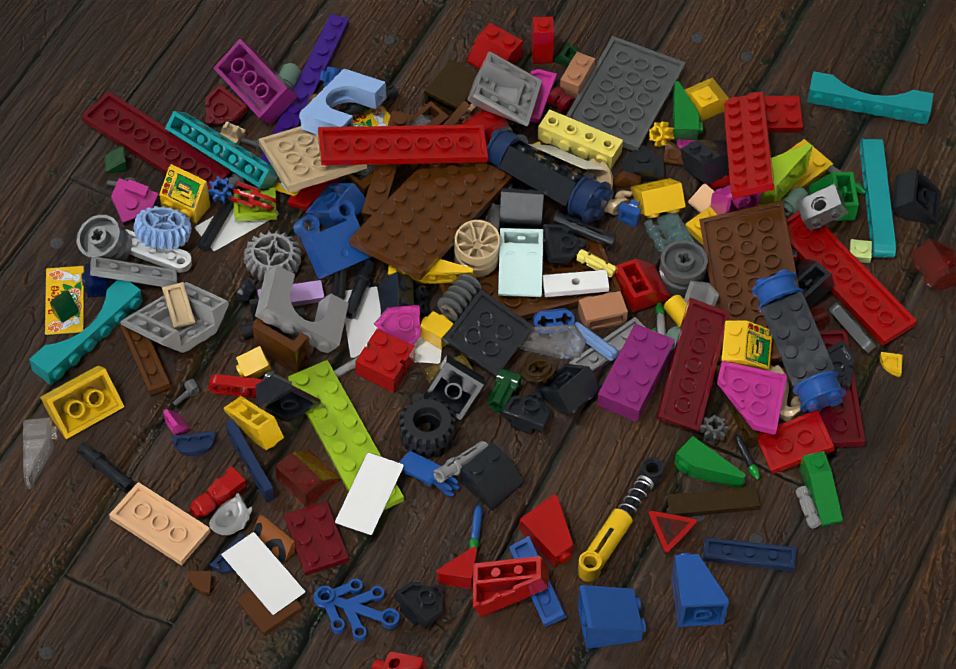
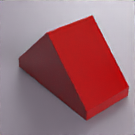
M475 546L437 569V582L441 585L472 589L473 564L477 561V549Z

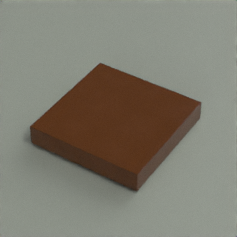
M252 590L237 599L239 606L263 636L302 611V606L295 599L272 615Z

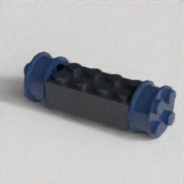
M508 126L500 130L496 129L491 135V140L487 146L488 161L485 163L498 168V170L507 172L538 191H544L545 195L564 206H568V213L572 216L579 215L586 224L600 220L603 217L604 209L614 194L610 183L598 181L597 177L592 173L585 176L579 173L575 175L571 172L572 169L563 164L559 166L554 163V158L538 154V149L528 145L525 135L515 134L513 129Z

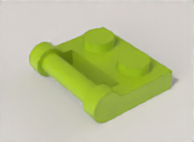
M275 187L269 188V190H261L262 194L276 199ZM234 193V198L249 202V198ZM260 199L259 202L275 207L273 210H268L260 206L250 208L234 202L235 222L277 220L276 203Z

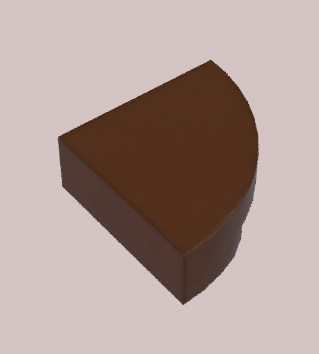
M666 141L664 163L683 165L681 149L669 141Z
M626 171L613 178V187H631L641 183L639 175Z
M188 571L190 584L199 593L210 596L211 571Z

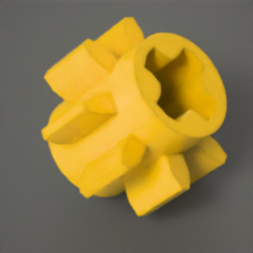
M655 122L654 127L649 129V140L655 141V146H666V141L670 142L675 138L674 128L668 127L669 122Z

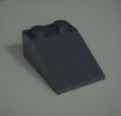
M696 140L681 148L684 169L708 185L729 174L727 140Z

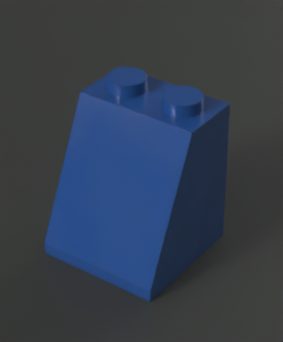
M682 553L675 555L671 580L677 626L724 624L729 605L728 598L699 554Z
M579 586L577 608L586 649L642 640V634L646 632L644 618H640L641 602L639 597H635L634 589Z

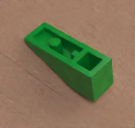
M675 81L673 89V132L675 138L673 141L678 139L698 140V135L703 132V122H699L697 109L679 81Z
M694 436L676 453L674 465H676L680 472L686 473L692 478L735 488L744 486L746 474Z
M825 452L802 456L799 470L805 486L810 491V497L813 499L818 513L817 516H819L821 521L820 526L841 523L843 521L832 471Z

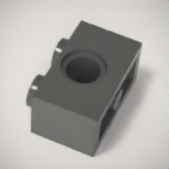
M835 184L796 201L802 221L810 231L848 214L843 195Z

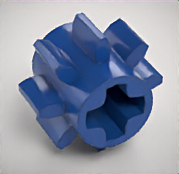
M327 66L326 71L321 70L319 80L324 81L323 86H327L342 69Z
M217 176V180L209 182L212 189L208 190V194L214 195V202L221 200L224 204L225 199L233 197L230 191L234 190V186L232 184L228 185V178L223 180ZM220 187H223V192H219Z

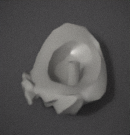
M237 493L234 498L227 500L217 509L209 522L210 529L221 535H231L244 529L247 521H249L252 507L247 508L244 499Z

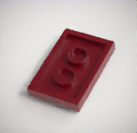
M327 501L283 515L290 537L295 542V550L305 576L349 562V557Z

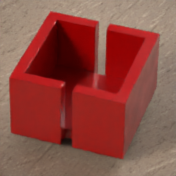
M376 329L367 342V347L363 348L355 361L356 375L391 392H395L403 380L404 374L408 372L415 361V346Z

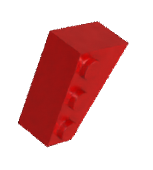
M541 556L473 564V608L481 617L549 588L548 565Z

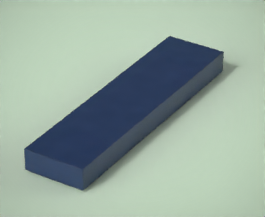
M234 420L226 422L227 435L265 501L273 500V487Z
M705 537L703 561L795 571L796 547Z

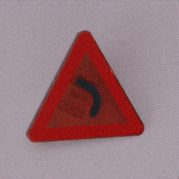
M654 510L648 511V517L664 554H669L698 522L696 518Z

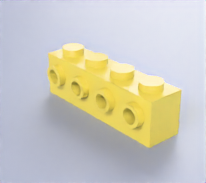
M550 109L538 126V139L542 142L570 152L582 159L591 160L593 158L599 163L604 161L610 170L622 153V139Z

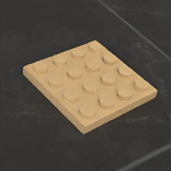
M301 126L259 139V146L289 193L367 169V165L321 166L318 135L302 130Z

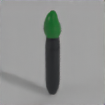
M736 434L734 436L735 443L750 474L758 480L760 478L759 468L755 465L743 438Z

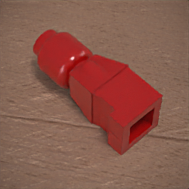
M231 466L226 470V474L223 477L217 478L207 489L208 493H202L192 501V505L189 507L190 512L195 518L207 516L216 509V506L220 507L227 500L234 498L237 493L240 495L247 491L246 480Z

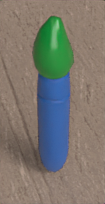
M477 505L474 509L471 540L469 541L470 548L475 546L478 549L483 515L481 505Z

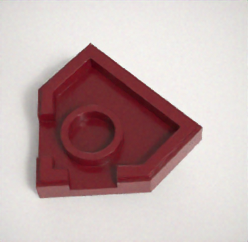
M220 84L205 98L206 125L209 127L224 125L226 122L235 124L249 110V107Z

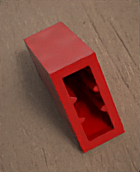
M533 17L530 29L533 64L553 63V17Z
M554 494L520 519L519 530L526 538L530 537L535 548L555 568L559 564H565L571 559L573 542L559 499Z

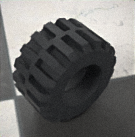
M420 397L419 401L412 400L411 405H406L404 411H401L399 419L400 440L403 442L404 448H408V451L431 458V455L438 457L440 452L446 453L448 447L453 445V440H455L454 412L450 410V406L447 403L443 404V400L437 399L435 401L434 397H429V399ZM424 423L438 426L436 430L431 432L417 429L419 425Z

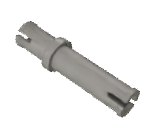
M480 441L459 456L451 457L443 466L434 470L435 479L442 483L449 477L460 474V469L483 451L488 444Z

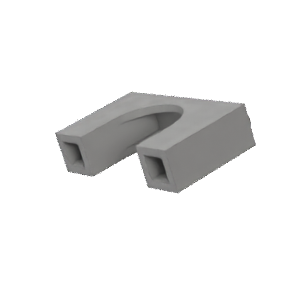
M278 265L274 266L265 273L255 317L296 338L301 332L309 338V344L321 352L328 354L337 348L341 341L348 302L333 294H329L319 301L315 321H307L296 313L291 303L290 295L295 274Z

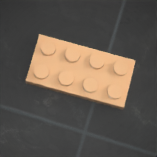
M139 482L109 514L112 521L181 566L210 533L208 526Z

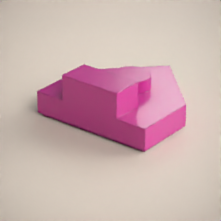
M119 178L111 200L116 207L122 224H126L134 220L141 210H146L147 207L153 208L158 193L149 190L148 186L133 180L125 181Z
M419 305L388 307L375 321L374 325L379 330L414 345L421 337Z

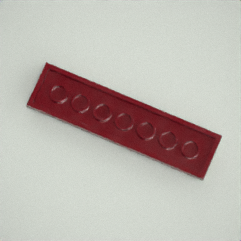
M109 91L81 116L82 122L121 147L124 146V149L165 175L172 164L207 181L209 190L212 189L209 182L217 180V176L225 180V178L229 179L233 174V171L165 129V126Z

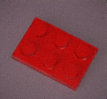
M764 96L769 133H798L803 131L799 96Z
M818 410L777 425L775 435L765 432L758 433V443L772 475L801 464L802 456L822 451L827 454L835 450Z

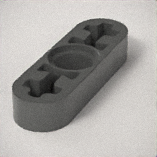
M838 302L829 308L830 312L867 353H870L877 346Z

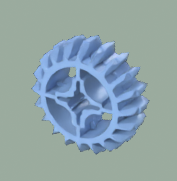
M154 206V208L147 207L146 210H141L140 214H137L133 229L135 238L139 239V243H145L146 247L152 246L153 249L171 250V248L178 249L179 246H184L185 242H188L192 227L190 218L186 217L185 213H180V210H173L172 207Z

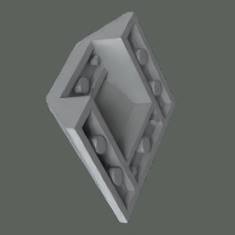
M489 51L475 77L467 101L476 107L527 126L542 80Z
M185 282L184 286L195 320L194 325L174 329L164 296L120 322L121 325L155 342L184 353L217 333L229 303L221 297Z

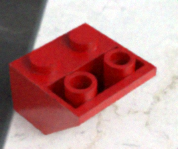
M633 259L616 265L615 276L621 288V293L632 313L668 301L671 298L654 264Z

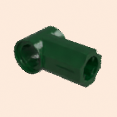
M501 368L496 377L495 387L487 401V406L495 412H502L510 397L518 392L523 375Z

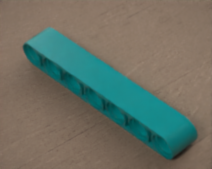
M861 139L860 158L863 184L866 190L865 201L870 241H872V257L894 258L896 242L883 139Z

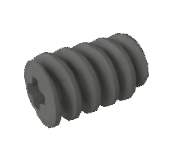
M459 275L447 292L443 294L442 298L438 300L437 306L439 311L450 321L456 322L458 316L462 315L463 310L468 307V304L472 302L473 298L482 289L481 284L471 275Z

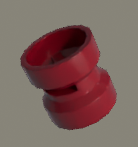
M559 86L554 88L547 98L548 104L553 107L556 106L562 114L568 113L575 101V97L571 94H566L565 90Z

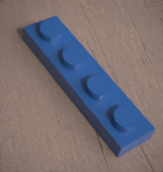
M530 537L509 546L514 559L539 556ZM549 579L548 589L531 596L545 627L567 617Z

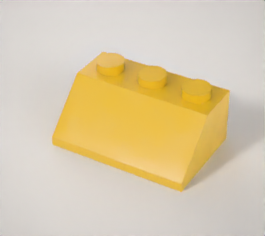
M101 366L94 367L40 397L49 416L65 439L124 408L106 369Z

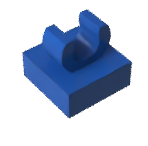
M634 199L629 204L622 202L618 209L617 220L636 228L641 216V209L637 208L640 202Z

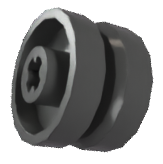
M96 215L89 218L82 224L77 235L78 248L90 261L92 257L125 261L131 252L132 240L130 234L113 217L108 215Z
M681 240L668 244L662 252L659 275L667 290L673 294L686 295L690 281L704 282L708 264L707 254L701 246L691 241Z

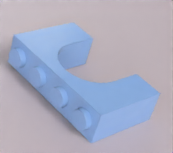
M343 69L301 110L299 115L301 129L318 135V127H354L352 115L334 110L332 107L341 103L353 102L377 109L387 98L385 82Z

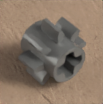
M716 415L709 419L705 417L704 425L700 427V432L705 433L703 440H708L713 444L719 440L724 441L725 434L728 433L729 428L728 426H723L725 419L716 417Z

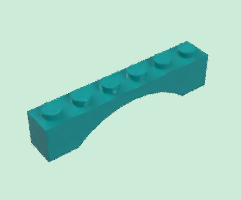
M813 71L807 102L927 125L934 93L912 90L890 96L871 95L848 87L834 75Z
M117 280L107 289L104 305L97 318L74 337L43 346L29 359L32 371L50 385L56 380H60L67 370L77 365L87 352L92 351L101 339L106 338L111 333V330L121 323V320L140 307L143 302L141 290L129 281Z

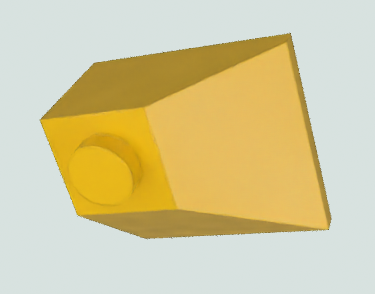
M713 77L685 89L686 94L699 113V122L724 112L725 100L729 98Z

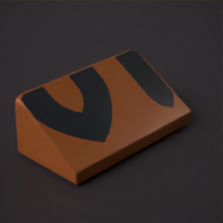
M260 515L253 532L277 559L285 563L296 553L294 540L263 515Z

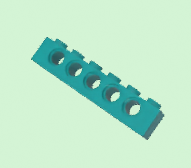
M173 111L166 125V130L255 186L262 189L273 187L278 175L272 165L190 114Z

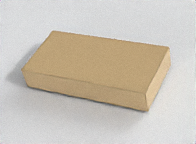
M181 282L162 287L173 328L179 329L194 325L195 320L184 283Z

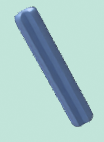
M575 322L570 327L574 335L610 361H614L619 354L616 348L580 322Z

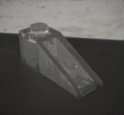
M576 325L534 327L518 349L560 359L581 358L586 339Z
M50 418L23 420V468L27 489L33 488L54 449V439H57V427L52 426Z

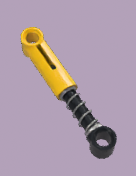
M649 457L642 462L641 471L638 474L637 481L634 483V488L629 490V496L624 498V503L619 505V509L612 511L587 551L580 555L578 575L582 580L593 582L599 578L601 569L632 524L631 515L633 512H637L636 508L642 504L641 500L643 497H647V491L661 484L664 465L658 458ZM585 565H593L594 567L587 568Z

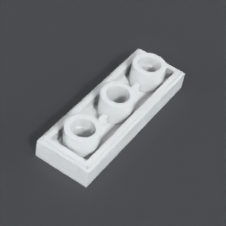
M606 270L542 275L545 297L609 292Z

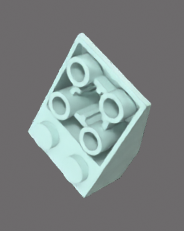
M500 228L498 296L541 297L543 229Z

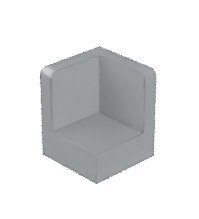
M690 281L684 300L687 303L690 298L715 306L719 294L710 283Z

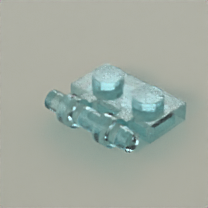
M670 213L657 218L658 226L654 225L652 220H647L644 223L647 228L646 233L654 240V246L661 254L668 244L675 241L687 240L694 242L678 213ZM661 234H664L666 240L662 239Z

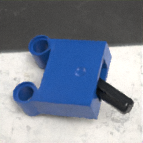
M342 200L333 205L329 210L331 220L338 223V225L318 233L320 223L314 215H306L294 224V232L301 238L318 280L334 273L332 294L341 299L345 298L347 267L372 257L349 245V238L360 228V225L354 214L355 207L348 200ZM340 208L343 209L344 215L341 214ZM304 222L308 224L309 230L305 228Z

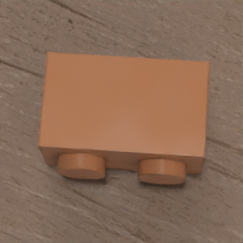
M576 52L560 79V87L565 90L566 94H571L575 99L577 98L595 67V58Z
M621 291L607 292L594 297L588 296L580 299L578 305V314L582 325L591 331L623 325L627 322L628 311Z

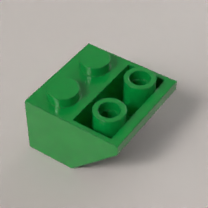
M832 172L809 185V195L835 184L843 195L848 214L833 221L855 220L859 204L853 172Z

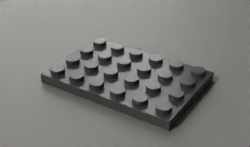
M612 36L566 117L622 139L623 148L631 151L639 150L650 132L649 129L653 127L674 89V82L679 80L685 69L686 62Z

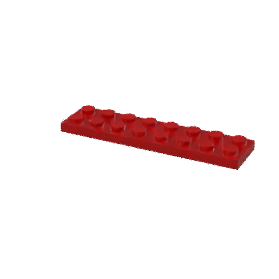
M763 91L758 93L752 92L745 96L732 97L725 100L724 115L732 198L736 199L774 190L775 185Z
M483 124L318 127L317 131L321 166L475 163L488 161Z
M799 211L786 218L792 249H797V256L802 261L809 259L819 262L832 274L835 286L830 291L883 346L916 326L917 320L825 225L810 231L802 221Z

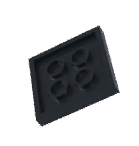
M481 289L445 335L443 342L496 379L500 369L506 366L531 333L534 326Z

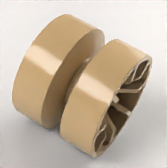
M472 220L464 223L459 227L455 235V263L473 268L476 277L486 276L493 272L499 262L500 235L497 229L492 224L483 220Z

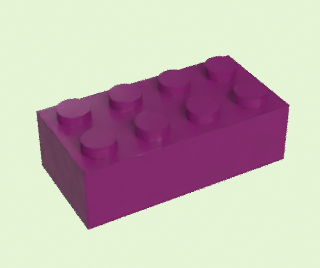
M239 39L213 68L251 110L270 125L298 97L297 93L262 56L242 39Z
M635 323L598 393V406L638 423L674 353L675 339Z

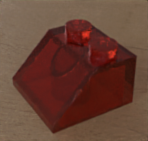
M929 238L910 254L914 259V266L924 275L923 280L928 287L944 290L956 286V255L950 246Z
M310 450L292 452L275 465L276 479L306 507L310 506L340 481V477Z

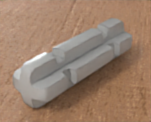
M806 486L797 488L796 494L800 499L799 502L804 516H806L808 526L811 529L820 526L821 521L819 516H817L818 513L813 499L810 497L809 489Z

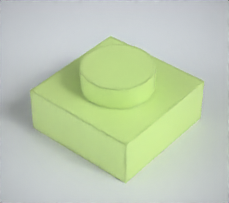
M851 239L849 251L860 262L870 263L872 241Z

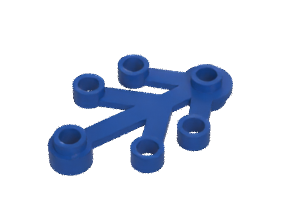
M355 578L335 589L329 586L319 587L313 596L314 603L319 608L326 610L331 621V630L335 634H340L345 630V622L342 618H339L335 606L344 609L353 629V638L358 642L366 639L367 631L361 625L357 614L381 622L382 626L386 629H394L399 625V613L395 609L388 608L381 612L361 605L372 600L374 602L382 601L384 599V589L380 586H374L370 591L360 594L363 590V583L360 579ZM354 584H358L360 586L357 589L352 588ZM350 592L357 595L347 600L341 598V596ZM375 592L381 593L380 596H374L373 594ZM324 596L329 597L328 600H322L321 598ZM388 619L394 620L393 623H387L386 621ZM337 623L342 625L340 628L334 627ZM358 631H362L364 634L358 636L355 633Z

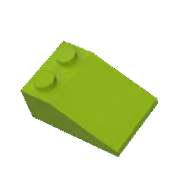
M807 144L772 158L775 189L761 193V204L781 201L808 170L813 145Z

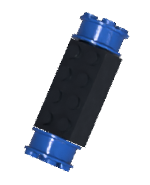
M783 269L769 278L758 279L755 282L756 286L752 289V295L758 298L760 303L758 309L763 313L793 386L792 391L795 395H798L801 401L800 410L809 413L815 410L820 412L824 407L829 405L832 407L842 403V398L847 392L845 388H841L838 382L839 373L835 371L804 298V291L797 285V274L789 272L788 269Z

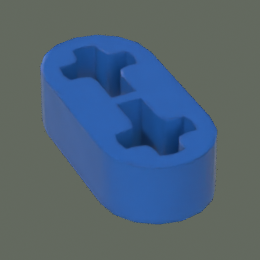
M566 308L539 311L533 317L534 326L544 332L568 329L575 321L573 313ZM563 313L570 317V319L566 320V324H563L560 320L556 321L555 318H562ZM541 316H544L546 319H552V321L545 322L543 327L540 323H537L538 320H541Z

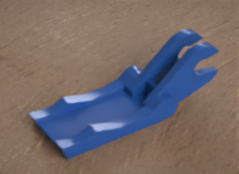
M411 451L399 462L404 465L403 473L419 479L429 487L434 484L449 497L454 495L451 492L452 489L458 490L460 488L456 485L458 481L452 476L442 483L438 482L433 473H435V469L441 466Z

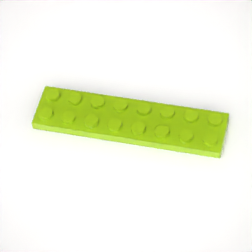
M326 360L288 376V381L292 382L291 385L321 400V404L305 413L349 492L367 453L380 457L381 455L330 363ZM395 484L384 510L404 501V496L397 484Z

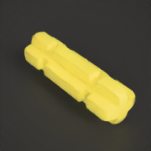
M583 249L577 254V261L583 264L586 262L587 266L596 271L606 270L608 277H613L616 272V266L610 263L606 264L607 261L593 254L589 255V252Z

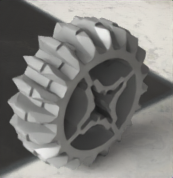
M268 230L266 235L260 232L259 238L253 236L252 242H248L247 248L244 251V263L253 278L258 277V280L261 282L264 280L265 273L276 265L293 274L298 272L302 255L297 241H294L293 236L288 237L286 232L280 235L278 230L275 234H271Z

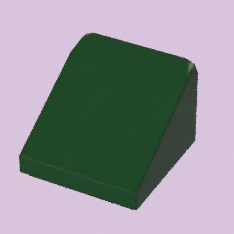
M567 42L559 49L553 61L568 67L576 52L579 51Z
M124 146L104 155L106 173L127 171Z
M68 290L50 301L53 314L62 323L79 312Z

